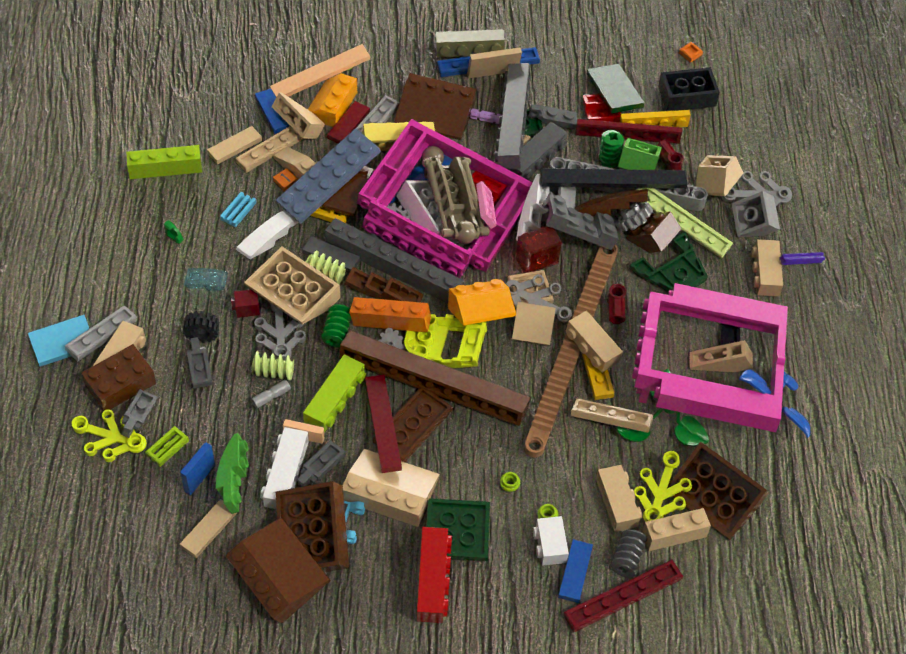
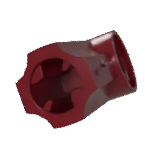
M665 140L660 141L656 146L662 147L659 157L666 165V170H682L683 155L676 152Z
M613 284L609 289L607 297L609 321L613 324H620L626 320V288L621 284Z

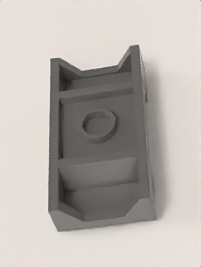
M548 194L542 204V207L550 210L546 226L612 250L619 239L614 220L608 214L597 212L592 217L590 214L580 213L572 207L567 208L564 198Z

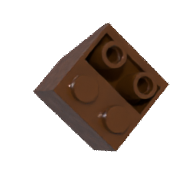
M658 212L650 214L644 224L634 230H630L631 232L626 236V239L648 253L662 252L678 234L681 227L671 212Z

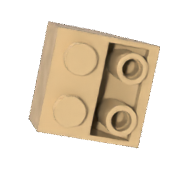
M707 155L698 166L696 186L704 188L708 195L726 196L743 174L736 156Z

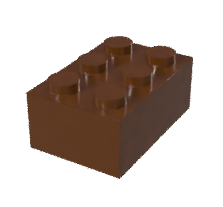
M134 344L81 373L84 385L103 411L111 410L134 397L140 389L144 391L156 384L154 371Z

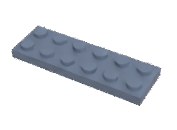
M355 128L279 196L276 201L296 221L302 224L381 151L378 146Z

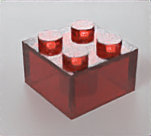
M549 226L541 227L536 231L518 236L516 260L524 273L539 271L559 263L562 241L555 229Z

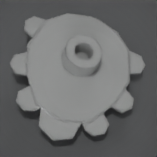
M387 328L385 333L380 334L382 339L378 341L399 349L405 348L402 344L403 336H398V330L393 332L392 328Z

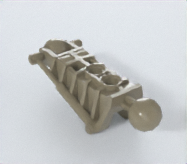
M436 146L427 147L422 153V165L425 167L424 177L429 181L428 184L432 188L434 200L438 206L443 225L440 231L441 237H452L453 240H457L459 243L467 244L471 243L474 239H478L479 236H488L490 229L484 227L480 216L478 196L469 167L471 164L470 158L454 157L450 165L442 166L444 161L443 151Z

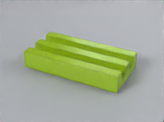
M174 426L152 445L145 454L161 467L189 442V437ZM175 434H178V435H176L171 441H168V440H169L170 438H172ZM164 445V447L158 453L154 454L161 446Z

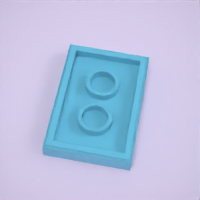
M85 315L28 333L40 367L71 357L65 351V345L90 329Z

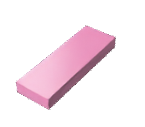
M480 181L476 184L480 216L492 229L497 224L492 192L484 182Z

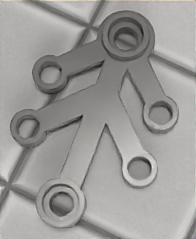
M744 171L741 176L742 182L747 183L754 190H735L732 187L730 192L733 195L727 194L721 197L725 202L731 203L735 198H746L764 191L774 196L775 205L777 206L779 203H788L792 198V192L786 186H778L770 178L771 175L767 171L760 173L759 181L765 183L773 191L765 190L753 179V174L750 171ZM744 175H748L750 179H746Z
M540 274L535 275L533 279L521 283L516 280H510L506 283L509 290L511 286L517 288L515 292L510 291L516 311L518 302H521V297L527 300L529 304L556 308L555 314L562 323H566L571 319L572 311L570 308L565 306L560 308L541 299L552 294L558 295L561 292V285L559 283H553L550 287L533 293L524 290L533 286H542L544 284V277ZM541 278L542 282L540 284H537L535 282V279ZM558 286L559 291L554 292L552 287ZM567 311L568 315L566 317L561 316V312Z
M270 303L272 311L275 312L276 329L262 317L255 319L254 324L257 330H264L277 339V345L268 340L267 336L263 333L256 335V344L271 350L274 353L275 359H278L280 353H284L282 358L285 360L287 355L291 358V350L298 343L305 342L306 334L304 331L298 330L294 333V337L286 344L285 338L295 328L302 327L304 324L293 319L284 328L283 311Z

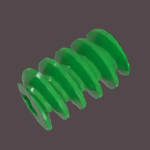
M608 130L602 134L599 159L603 167L615 168L620 162L624 138L615 130Z
M341 304L330 306L321 339L325 344L334 348H340L350 326L351 316L349 307Z

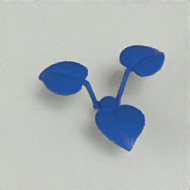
M746 370L740 376L739 380L747 382L762 394H771L766 381L755 371ZM784 371L783 388L786 385L791 390L796 391L798 383ZM783 407L781 413L784 412L804 432L808 439L810 436L808 420L794 408Z

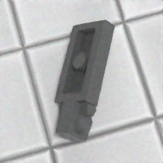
M534 104L531 105L529 110V117L538 118L541 120V123L549 124L553 122L560 127L576 128L577 112Z
M198 337L191 338L192 349L187 350L193 389L212 386L207 350L205 347H200Z
M141 389L138 391L124 414L122 424H125L121 435L129 438L134 429L139 431L158 400L157 396Z
M330 440L303 465L302 475L297 479V485L304 487L309 486L311 482L315 484L346 455V452Z

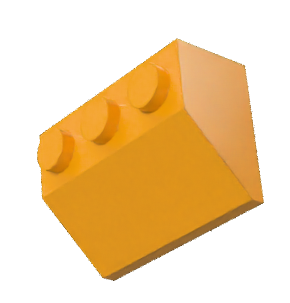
M340 73L325 80L308 110L314 113L325 125L334 127L345 114L357 94V78Z
M493 279L489 282H475L472 285H458L454 288H449L448 309L463 326L516 316L509 287L502 280Z

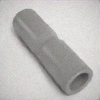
M283 380L272 386L269 390H265L251 398V402L258 409L272 401L273 398L291 390V387L286 380Z

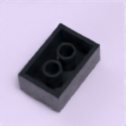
M711 67L661 72L658 88L666 111L717 106L720 91Z

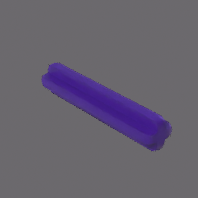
M823 252L782 254L779 260L782 265L822 263L825 257Z

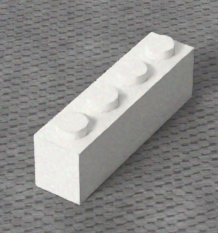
M284 427L283 433L279 434L277 439L278 449L277 452H273L271 460L273 466L272 469H268L266 481L268 482L266 487L263 486L260 498L263 499L264 507L276 509L275 492L295 488L309 443L307 431Z

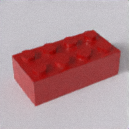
M422 527L417 622L443 623V617H447L448 599L444 598V595H449L450 577H445V575H450L451 556H447V554H451L452 535H448V528Z

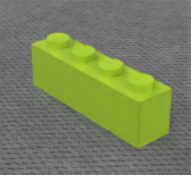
M199 145L126 152L130 179L202 173Z
M344 354L303 412L304 423L323 427L324 433L328 427L331 428L335 422L336 415L344 410L347 399L353 397L358 383L361 384L366 376L364 364Z

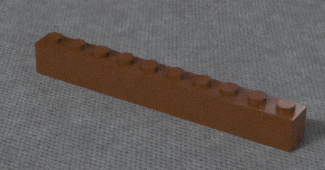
M351 330L340 345L339 359L345 354L363 363L364 368L419 389H426L435 395L520 426L528 411L531 397Z

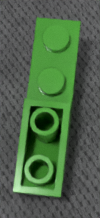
M238 433L233 435L226 446L216 476V489L223 497V503L231 514L239 512V503L242 501L239 493V486H241L240 478L247 477L246 468L249 466L246 457L248 445L246 440H243Z

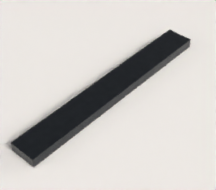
M541 168L542 187L686 189L688 185L686 170Z

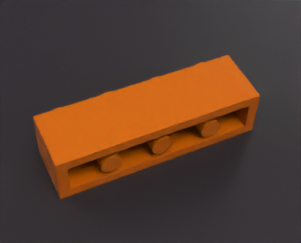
M354 297L350 309L353 325L359 327L428 332L431 321L428 303Z

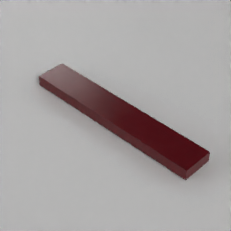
M577 119L575 135L602 137L605 131L615 130L624 139L631 138L652 142L665 140L668 143L680 144L682 136L681 127Z
M385 375L365 377L381 472L402 471Z
M669 560L565 611L563 616L572 631L577 632L682 580L683 575L674 561Z

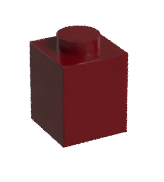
M253 290L234 291L235 299H231L232 311L236 310L237 318L260 315L258 294Z

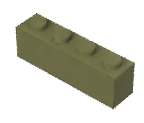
M499 29L436 32L437 57L470 56L471 54L505 50L504 31Z

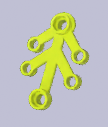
M105 410L102 413V419L107 423L110 430L89 424L84 416H77L72 420V427L76 433L83 434L87 432L104 438L94 443L89 442L84 446L87 456H94L97 450L114 443H122V445L116 448H107L103 451L104 460L112 462L117 455L127 451L139 453L147 445L145 437L136 433L135 429L129 438L121 435L114 420L115 416L112 410ZM121 417V427L124 428L125 424H122L123 417ZM109 453L113 454L110 457H106V455Z
M668 451L663 456L665 469L659 487L653 478L651 469L643 468L640 471L641 479L647 483L655 497L652 505L647 498V492L643 486H638L634 489L636 499L641 501L645 509L643 513L645 522L664 518V515L674 510L681 511L686 507L685 499L680 496L674 498L673 502L661 507L663 500L681 491L688 492L692 488L691 481L688 478H683L679 483L667 488L673 469L677 468L680 464L679 455L674 451ZM673 459L675 463L669 464L668 461ZM646 472L650 473L648 477H644L643 474ZM688 483L689 486L685 488L682 487V484ZM643 491L644 493L643 495H637V492ZM678 501L683 502L681 506L676 505ZM656 514L657 518L651 519L650 516Z

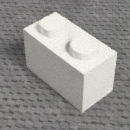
M562 516L537 519L536 527H533V537L538 539L536 554L537 558H541L542 566L567 563L569 552Z

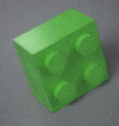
M627 138L618 167L625 170H655L662 147Z

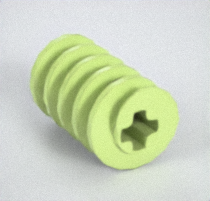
M317 250L314 254L308 256L306 263L339 285L341 284L346 272L344 262L340 266H338V259L331 263V256L325 260L326 255L323 253L318 257L319 251Z
M256 351L252 363V374L255 372L256 376L259 377L263 372L264 377L267 378L271 373L272 378L275 379L279 375V378L282 380L286 375L287 380H292L294 360L291 361L289 355L283 360L282 354L279 355L278 359H275L274 353L271 354L270 358H267L266 352L260 357L259 351Z

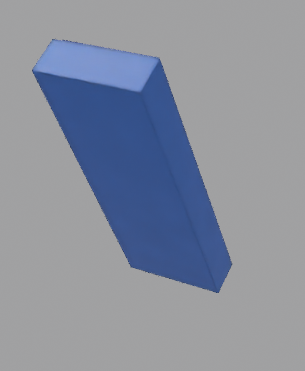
M272 89L255 93V98L274 134L288 128L290 125L272 108L276 99Z
M573 539L558 598L579 603L593 544Z

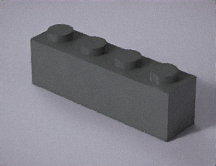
M550 122L523 146L521 169L508 170L528 180L537 169L543 167L548 159H552L556 152L566 146L567 132L553 122Z

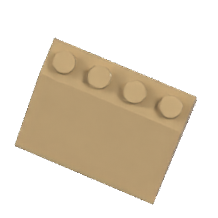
M283 246L244 282V285L301 324L328 311L330 306L334 305L341 298L340 285Z
M364 449L344 481V501L363 502L367 510L419 527L428 505V498H431L440 474L402 461V471L382 473L378 453Z

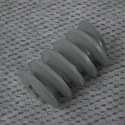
M631 529L621 533V538L618 541L616 552L611 561L613 571L623 577L631 578L635 576L634 571L638 568L637 564L640 562V556L643 554L642 550L645 548L644 543L647 541L645 534Z

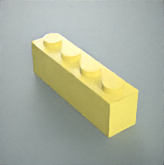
M409 122L363 124L362 134L378 146L380 151H389ZM418 122L435 131L434 122Z

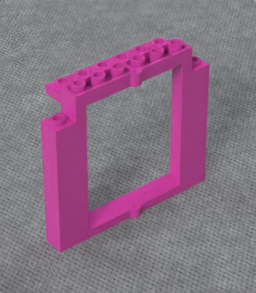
M411 119L359 192L357 204L364 209H368L362 226L367 232L373 233L381 237L385 242L394 244L400 250L406 251L408 254L461 278L469 264L484 272L488 270L520 219L527 194L533 182ZM427 147H439L444 155L452 159L454 157L470 158V170L478 171L507 185L506 190L494 207L496 226L491 229L484 222V227L490 229L489 235L479 236L478 239H474L467 250L387 208L421 159L422 153Z
M677 283L674 284L673 291L669 290L668 295L650 291L649 298H645L643 303V310H646V312H642L640 323H644V325L640 326L638 335L642 339H638L636 348L640 352L636 353L634 364L638 366L634 367L632 378L635 379L634 387L637 388L636 393L639 394L638 402L647 403L649 392L654 391V398L657 399L656 407L776 432L781 421L788 307ZM661 311L774 334L771 394H762L761 392L651 369L657 324Z

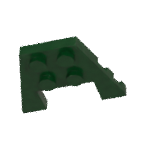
M686 232L672 239L671 243L681 255L658 269H654L644 257L633 262L629 267L632 272L667 292L669 290L673 291L675 283L697 287L706 282L708 278L700 259L694 253L693 245L688 241Z

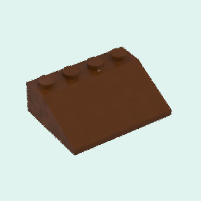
M410 73L404 86L394 123L409 122L411 119L417 122H434V128L437 133L445 137L462 140L470 119L471 110L476 102V89Z
M702 442L698 444L667 487L669 488L679 483L683 478H688L692 484L691 490L688 492L681 491L672 497H683L686 507L691 511L704 508L710 525L730 540L769 494L768 490ZM688 483L682 484V487L685 488L689 486Z
M331 481L275 492L277 520L283 518L322 570L329 572L348 569L349 558L343 486Z
M283 518L276 520L242 540L226 554V557L270 616L280 623L285 622L331 581Z

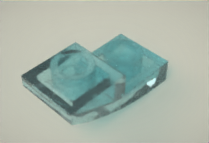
M188 268L184 285L187 288L204 287L207 291L224 290L228 273L216 269Z

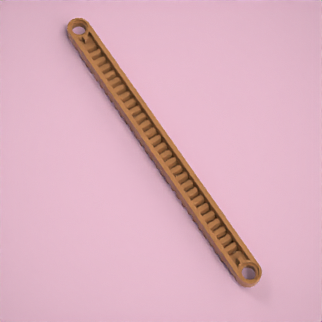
M616 244L612 248V254L604 253L603 250L608 248L599 247L572 319L586 310L594 318L617 257L618 248ZM567 334L563 340L525 441L524 450L530 457H540L544 453L581 353L578 345ZM537 443L540 449L532 450L529 445Z

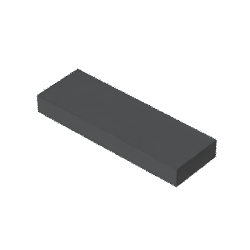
M312 236L302 249V253L308 256L314 254L316 250L319 251L318 257L323 253L326 255L325 260L331 256V263L338 259V266L344 262L346 272L350 273L352 267L356 268L360 262V256Z

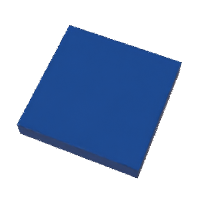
M207 442L201 446L180 471L184 492L190 496L215 467L212 445Z

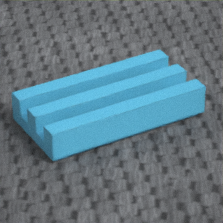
M240 192L220 215V219L237 227L254 207L256 199H251L249 195L245 196L243 192Z

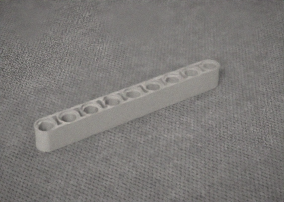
M555 157L550 161V168L612 169L561 157ZM687 185L686 189L654 188L680 207L694 211L704 209L708 195L704 188ZM586 187V188L596 189V190L605 191V192H610V193H618V192L629 191V190H637V189H638V188Z

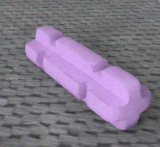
M474 108L470 113L471 119L477 120L479 118L480 121L496 122L495 124H499V117L502 116L501 114L495 115L493 112L484 110L480 112L479 109Z

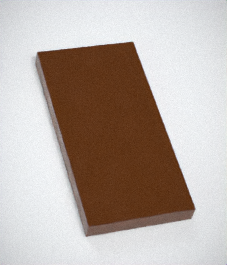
M420 388L393 416L402 462H406L453 411V406L423 388ZM374 436L372 438V442L376 444V439Z

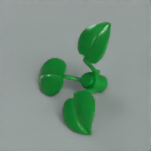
M665 369V370L662 371V372L671 373L669 369ZM650 391L651 396L654 398V391ZM660 408L653 415L654 420L662 411L668 414L676 412V422L679 425L675 427L674 434L683 445L698 446L700 442L703 444L709 442L704 427L691 416H684L680 420V412ZM617 426V432L623 438L632 442L644 441L651 433L650 430L647 433Z

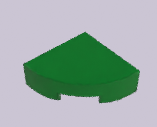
M167 220L164 223L166 236L180 244L184 241L181 232L170 220Z

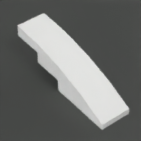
M540 174L535 176L529 189L518 224L516 241L527 249L533 247L534 232L540 230L541 216L548 212V209L542 207V204L549 194L550 187H542Z
M282 210L253 231L237 246L236 250L247 258L252 259L274 247L275 241L287 235L289 228L299 222L286 210Z

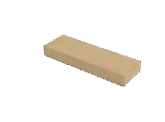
M251 126L207 149V152L218 165L261 142L262 136Z
M220 499L180 543V547L197 558L237 513L231 514L223 500Z

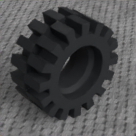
M194 311V314L190 312L185 316L183 334H185L186 338L190 337L189 340L198 337L202 343L215 341L218 337L219 319L215 315L210 316L211 313L207 312V314H204V311L200 313Z

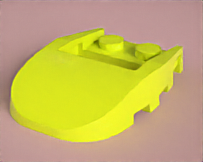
M431 314L428 332L407 331L404 344L408 352L450 368L478 366V359L485 332H487V326L485 322H482V325L470 324L463 326L457 318H454V315L446 314L445 317H436L435 314ZM448 330L464 332L458 356L452 359H442L441 355Z

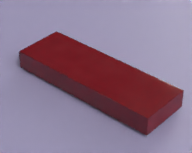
M355 101L327 134V139L339 144L364 120L370 112V107Z

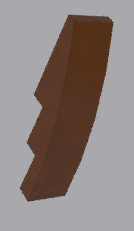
M648 189L608 194L575 207V210L583 214H590L591 216H595L597 212L611 216V209H629L630 202H648Z
M352 267L344 285L376 299L421 302L424 294L392 277L386 280L373 272L368 275L355 267Z

